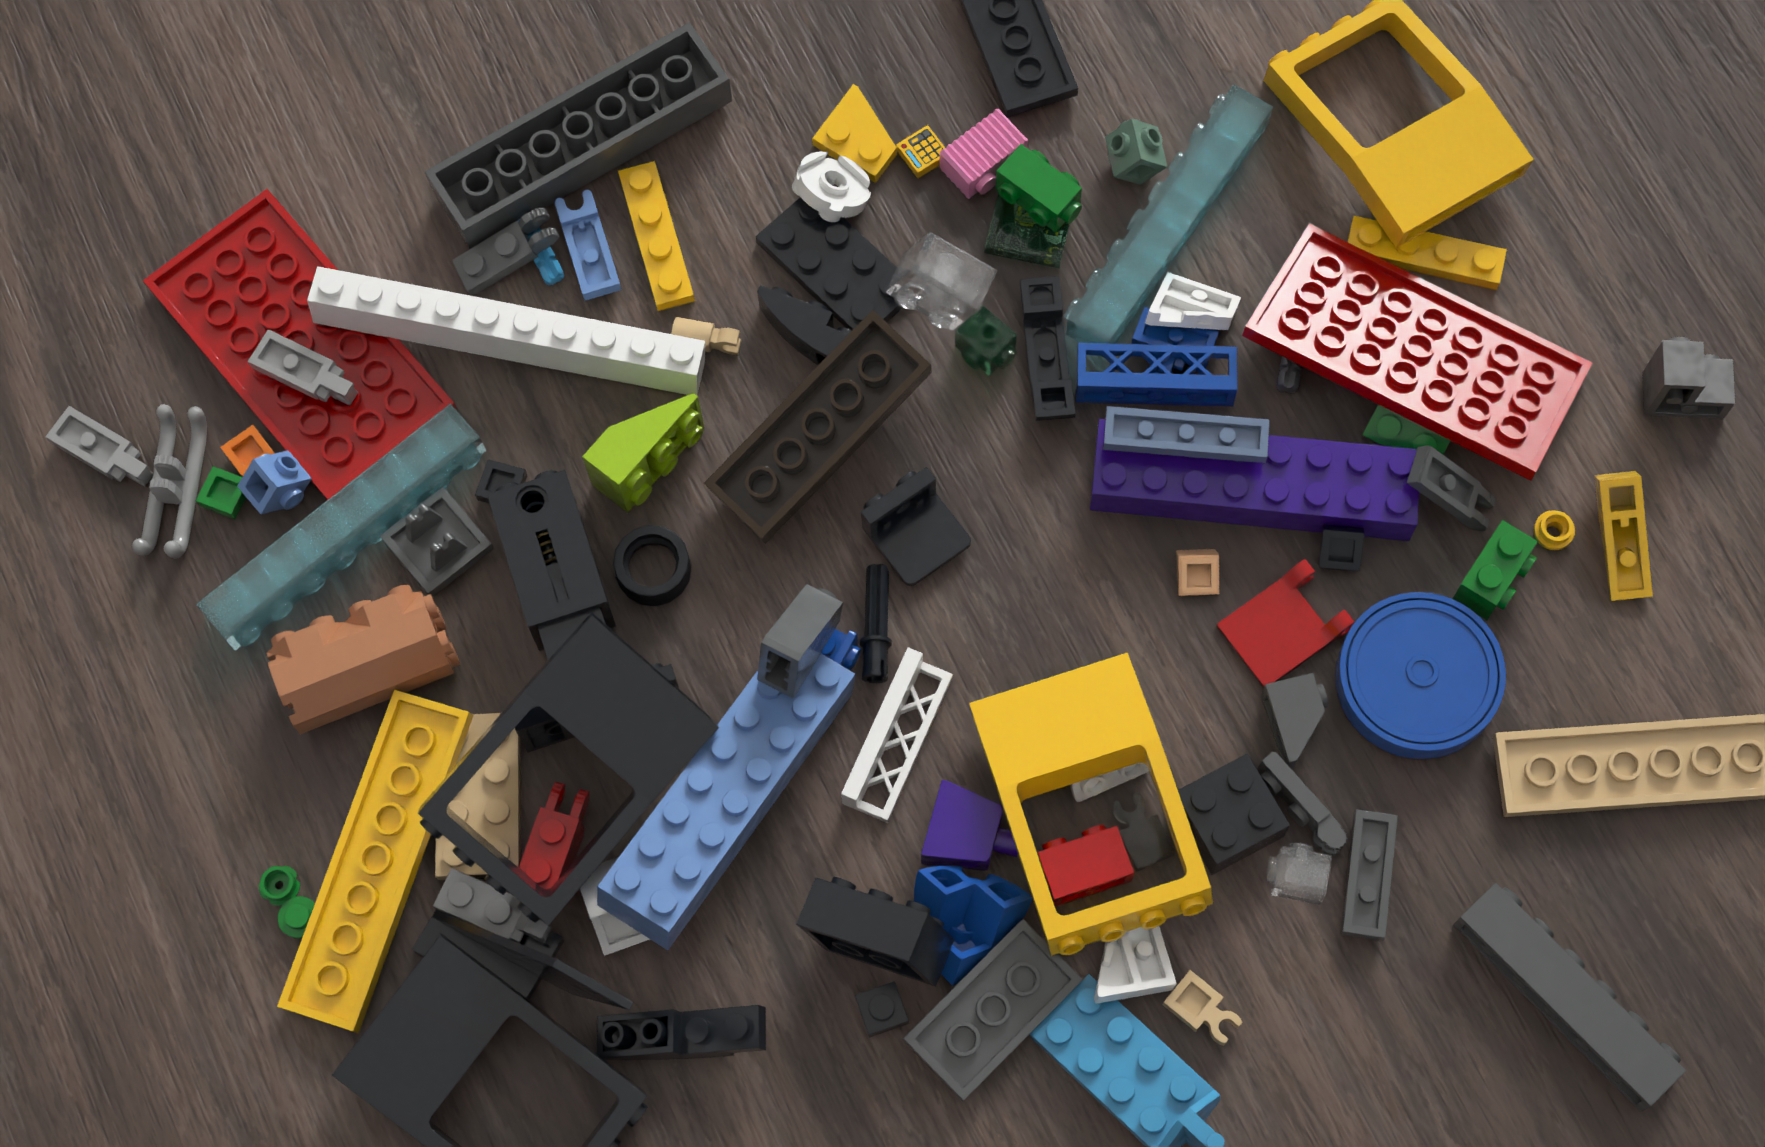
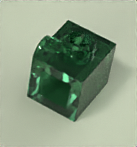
M983 305L955 331V347L962 352L961 355L964 361L975 370L982 369L988 376L998 367L1000 369L1006 368L1017 354V334Z

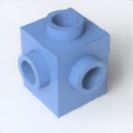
M287 450L271 455L267 453L254 458L237 487L260 514H265L280 509L289 510L297 506L304 497L303 492L312 478L298 460Z

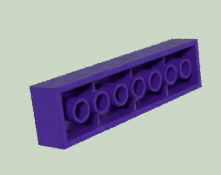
M1099 419L1090 510L1319 533H1322L1323 524L1364 528V537L1410 541L1417 527L1419 491L1407 484L1417 449L1269 435L1266 463L1103 450L1105 419Z

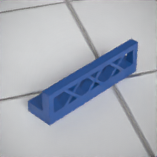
M1078 343L1076 402L1196 406L1234 405L1237 393V347ZM1086 355L1103 356L1111 365L1103 372H1086ZM1138 356L1143 357L1151 366L1143 373H1132L1124 363L1130 357ZM1171 357L1182 358L1191 367L1183 374H1172L1163 364ZM1211 358L1228 359V375H1212L1203 365Z

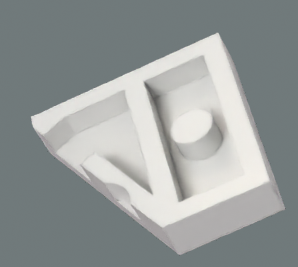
M1167 272L1148 311L1145 324L1150 326L1229 330L1241 297Z

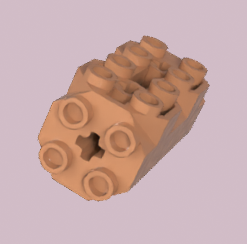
M410 585L397 586L391 589L385 597L375 601L363 600L353 604L348 609L350 617L345 622H335L331 615L321 616L314 619L309 627L296 632L283 631L271 638L273 647L267 652V658L270 660L268 666L283 706L287 705L289 709L293 708L295 714L290 715L289 719L299 734L391 699L394 690L406 693L454 674L453 667L461 664L456 650L445 631L447 627L443 616L431 594L424 596L422 592H412Z

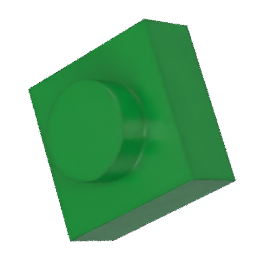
M213 466L195 501L200 507L235 520L246 499V496L237 487L242 477Z

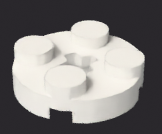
M828 152L811 153L802 159L792 184L794 193L800 196L809 206L817 210L824 220L829 222H838L841 217L847 218L861 213L871 195V192L868 190L870 180L866 172L854 161L840 155L838 160L826 158Z

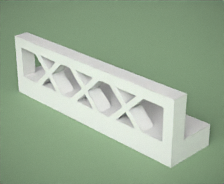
M907 648L841 793L842 804L888 823L953 678V674L923 662V653ZM919 673L941 681L935 694L919 700L914 688ZM911 693L914 702L906 704ZM930 704L929 709L925 715L922 706ZM917 709L922 720L920 729L903 736L897 723L900 715ZM895 730L898 738L889 741L893 731ZM914 740L909 751L906 742ZM901 745L906 757L903 766L886 772L881 760L884 751ZM878 766L881 775L873 777L875 770ZM898 776L894 784V787L892 788L889 779ZM883 781L885 782L890 796L884 809L862 801L868 787Z

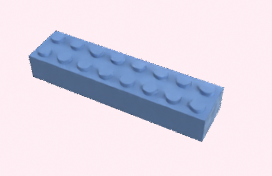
M822 653L794 698L758 681V671L755 673L718 723L719 728L694 755L598 884L597 906L666 950L670 949L851 697L855 673Z

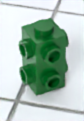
M1020 144L996 171V189L999 195L1006 202L1013 205L1016 203L1025 209L1029 217L1042 227L1048 226L1057 232L1065 222L1071 224L1082 209L1080 204L1082 187H1080L1079 182L1067 172L1061 173L1051 166L1047 158L1037 150L1031 151Z

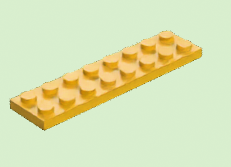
M393 691L277 1007L359 1033L431 835L420 824L423 818L418 814L419 808L456 766L474 716L470 712L401 691Z

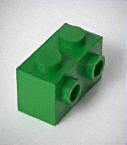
M1502 520L1452 599L1462 603L1485 620H1488L1496 606L1504 610L1516 592V589L1510 586L1515 576L1519 575L1525 578L1537 557L1530 553L1538 541Z

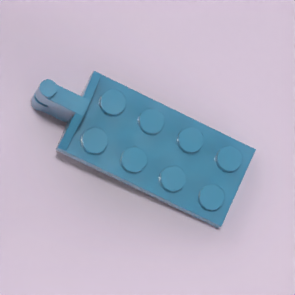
M1090 974L1030 1033L1032 1040L1146 1147H1181L1185 1143L1190 1147H1225L1223 1136L1216 1133L1205 1122L1221 1100V1095L1118 1000L1095 1004L1094 994L1097 981Z

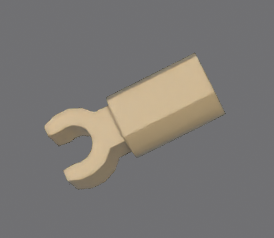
M679 317L675 318L671 332L672 335L704 340L705 352L718 349L727 354L738 355L742 341L739 338V330L732 328L718 329L715 328L713 323Z

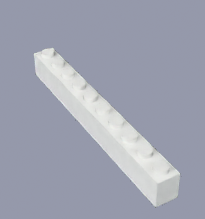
M317 266L307 299L313 323L686 395L698 394L705 364L704 340Z

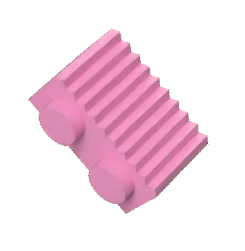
M995 109L987 118H983L976 126L966 131L964 135H961L952 144H948L945 149L941 150L940 169L950 178L951 182L955 183L961 193L965 194L966 198H971L977 192L981 195L985 194L996 184L997 169L1020 144L1028 148V139L999 109Z

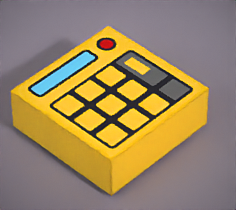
M928 125L896 144L897 152L917 178L940 165V152L942 149H945Z

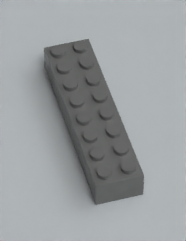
M689 22L424 172L432 193L467 247L471 249L519 220L521 216L531 212V210L550 206L557 198H564L732 102L730 80Z

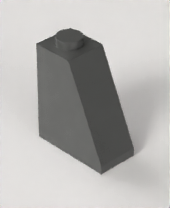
M806 584L762 640L757 680L794 698L839 624L843 602L826 589H816Z

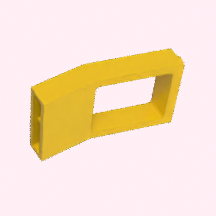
M1373 0L1360 14L1354 17L1350 15L1342 17L1331 27V30L1322 35L1314 33L1308 36L1297 49L1291 52L1287 50L1281 51L1268 62V68L1263 81L1345 173L1396 248L1524 176L1534 160L1482 85L1402 0ZM1386 30L1447 94L1452 102L1376 145L1364 148L1359 145L1299 75L1376 32Z
M1128 653L969 703L974 724L1051 956L1059 953L1061 955L1075 954L1081 951L1087 944L1099 940L1102 942H1112L1123 937L1127 931L1140 927L1143 929L1156 928L1162 925L1168 918L1180 914L1193 916L1204 911L1208 905L1213 904L1212 889L1161 740ZM1137 763H1144L1150 771L1185 876L1181 879L1069 915H1060L1055 909L1021 803L1027 798Z

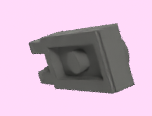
M539 207L531 210V212L521 216L519 222H513L452 260L468 293L471 295L480 293L538 257L537 254L557 242L560 236L556 228L553 227L545 228L535 233L530 239L528 237L529 233L538 229L549 220L550 216L546 208Z
M1418 447L1407 484L1453 515L1466 527L1477 531H1486L1490 521L1474 507L1476 505V507L1493 509L1496 497L1482 487L1480 481L1433 447Z
M1272 751L1261 761L1257 768L1273 796L1279 794L1289 805L1286 808L1287 812L1299 826L1304 827L1307 825L1313 832L1312 843L1317 849H1321V852L1324 855H1329V857L1331 855L1335 856L1336 853L1339 854V850L1343 849L1348 839L1346 837L1347 833L1344 832L1345 829H1341V825L1330 814L1331 812L1276 752Z

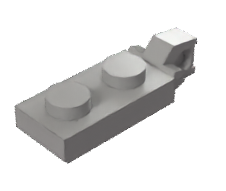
M267 330L247 361L251 368L316 400L319 398L327 402L331 395L333 398L351 405L358 394V391L353 387L354 384L342 378L345 372L337 367L333 360L271 330Z
M71 406L67 407L45 436L51 444L110 479L114 478L121 482L126 475L145 487L152 478L153 472L149 471L146 464L137 460L141 453L130 441Z
M451 868L433 905L435 909L518 943L521 942L523 935L545 943L552 927H549L540 919L535 923L526 917L517 907L520 901L512 894L506 892L502 895L491 885Z

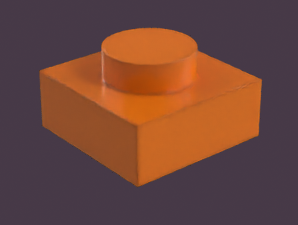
M251 425L220 447L242 477L254 458L267 453L270 455L275 454L254 425Z

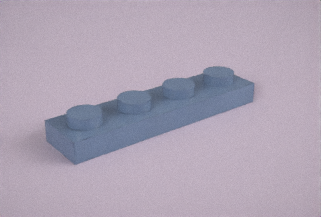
M1107 406L1103 450L1266 463L1269 419Z

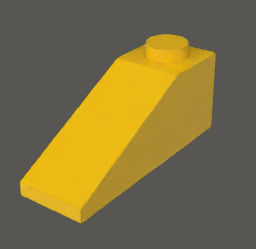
M1636 471L1594 475L1610 600L1653 597L1642 478Z

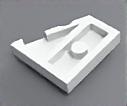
M1159 926L1152 929L1140 927L1125 932V935L1118 940L1105 942L1094 994L1095 1004L1172 991L1177 983Z

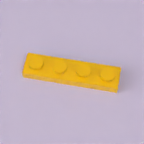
M655 161L619 170V178L657 311L694 302L693 290Z
M1353 216L1347 240L1348 243L1401 269L1497 290L1499 287L1507 249L1431 232H1424L1396 248L1377 220Z

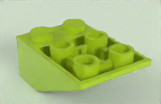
M692 393L608 427L582 456L592 486L627 513L635 504L639 506L644 503L651 494L652 485L661 475L663 477L667 476L676 466L680 453L687 446L689 448L693 447L703 435L704 422L698 396Z

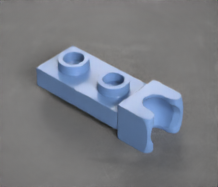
M590 190L583 191L584 203L578 210L567 208L562 198H557L554 202L584 301L622 290Z

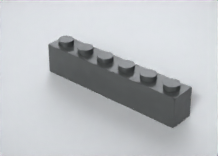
M1495 883L1453 926L1640 1112L1651 1107L1687 1071L1679 1064L1681 1061L1679 1055L1666 1043L1661 1042L1659 1044L1647 1032L1649 1030L1648 1025L1639 1015L1633 1011L1627 1012L1615 1001L1617 998L1615 992L1605 982L1599 979L1595 981L1584 970L1585 964L1582 959L1572 950H1564L1552 938L1554 936L1552 930L1542 920L1538 918L1532 919L1521 908L1523 904L1513 891L1506 887L1502 889Z

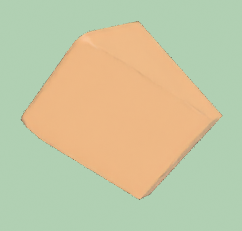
M1215 549L1177 550L1178 595L1219 594L1218 552Z

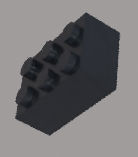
M833 877L831 882L815 878L796 923L798 927L826 951L936 987L955 939L943 928L944 923L941 920L930 915L931 909L907 900L906 905L892 902L894 899L892 896L877 889L870 888L868 894L855 890L856 885L839 877Z

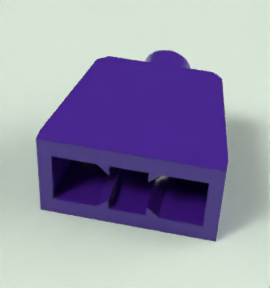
M942 780L921 852V864L930 866H960L963 869L985 871L989 869L993 851L1017 857L1018 852L1011 831L1000 827L1003 807L956 784Z

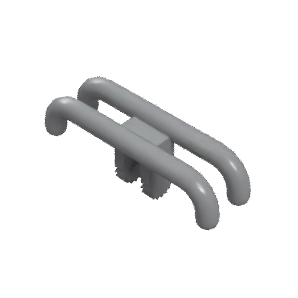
M163 404L156 410L160 422V435L153 464L152 480L149 486L150 492L142 536L133 541L132 549L140 556H147L152 553L159 535L164 503L179 504L173 540L168 541L164 545L165 554L177 559L185 553L190 539L196 504L195 500L197 499L206 447L207 422L204 412L199 407H191L188 410L191 438L186 467H184L177 458L173 457L176 438L175 415L170 406Z

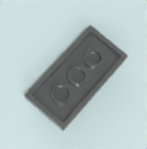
M1022 919L902 1040L961 1101H964L1083 979L1059 954L1051 956L1047 942Z

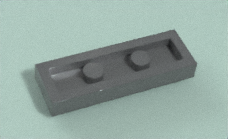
M1356 809L1354 812L1341 935L1378 941L1385 939L1398 815Z

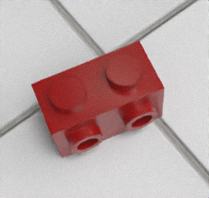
M1104 824L1084 830L1081 833V838L1069 842L1064 837L1057 838L1042 845L1043 850L1037 852L1055 907L1132 882L1134 871L1117 826L1106 829Z

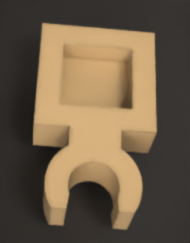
M1189 970L1162 1004L1195 1032L1204 1023L1209 1027L1211 1038L1219 1045L1224 1046L1229 1040L1219 1030L1221 1022H1229L1237 1029L1242 1024L1241 1018L1236 1013L1221 1011L1217 1008L1223 996L1191 970Z

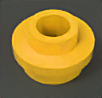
M1547 511L1541 514L1534 524L1533 531L1536 540L1541 546L1549 550L1564 549L1572 542L1575 536L1573 521L1567 514L1561 511ZM1547 528H1557L1560 532V536H1551L1547 532Z

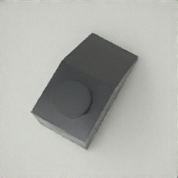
M1313 673L1265 684L1261 694L1278 754L1292 770L1325 712L1324 708L1328 707L1325 688L1322 684H1316Z

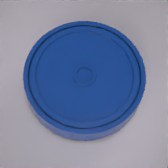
M1410 592L1379 601L1367 609L1355 621L1341 646L1337 658L1335 682L1338 698L1346 717L1354 728L1369 742L1397 756L1413 759H1432L1461 750L1484 731L1501 704L1506 684V669L1503 653L1495 635L1475 612L1462 603L1442 595Z

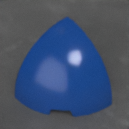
M934 866L920 869L917 872L914 887V902L931 909L930 915L941 920L944 923L943 928L955 939L941 973L952 986L959 983L1025 917L1033 899L1029 893L999 876L988 874L985 880L967 877L960 866Z

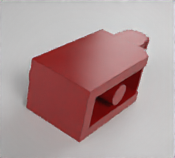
M555 782L545 808H539L519 869L543 889L551 888L577 857L585 830L582 821L588 806L590 791L580 789L574 798L570 815L559 813L566 793V784Z

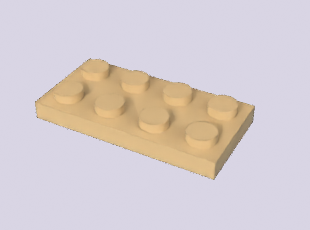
M501 713L472 714L474 716L457 763ZM514 728L449 803V807L519 868L521 862L520 738ZM442 835L440 839L436 838L435 877L438 880H446L451 868L473 878H485L488 875L476 863L469 867L462 862L452 851L455 845Z

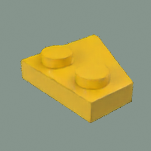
M854 84L812 138L814 147L823 152H828L827 154L838 160L840 155L849 158L858 164L866 172L869 180L874 183L878 181L897 155V147L859 87Z

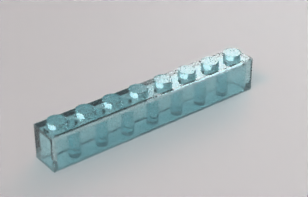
M1233 84L1226 96L1223 94L1218 95L1210 108L1209 114L1211 117L1206 124L1200 122L1190 136L1189 143L1191 145L1185 153L1179 151L1169 167L1171 173L1165 182L1159 180L1154 185L1148 197V200L1151 202L1144 211L1138 209L1127 227L1130 231L1124 240L1118 238L1111 246L1106 257L1109 261L1102 270L1096 268L1086 284L1088 291L1081 300L1076 297L1069 305L1064 318L1068 319L1066 335L1079 343L1116 344L1268 127L1273 106Z
M451 404L447 405L196 605L235 651L241 646L250 645L260 636L263 628L273 620L278 621L287 616L293 609V604L303 596L312 595L324 585L325 579L337 569L343 570L351 565L356 559L357 553L367 545H374L381 541V534L419 506L431 494H434L442 487L446 489L451 479L460 471L474 467L486 451L480 436Z

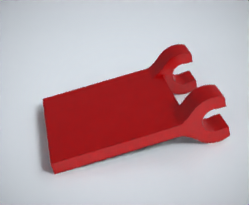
M1306 559L1296 564L1281 579L1216 624L1263 688L1265 684L1277 682L1327 645L1348 634L1350 628L1355 623L1347 611L1343 610L1327 624H1324L1298 589L1314 579L1313 574L1315 573V570Z

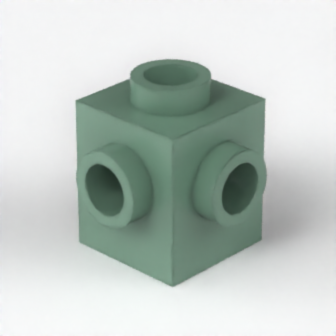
M1130 119L1122 122L1119 128L1105 136L1108 159L1115 178L1141 185L1167 168L1162 146L1163 139L1157 126L1141 122L1137 119Z

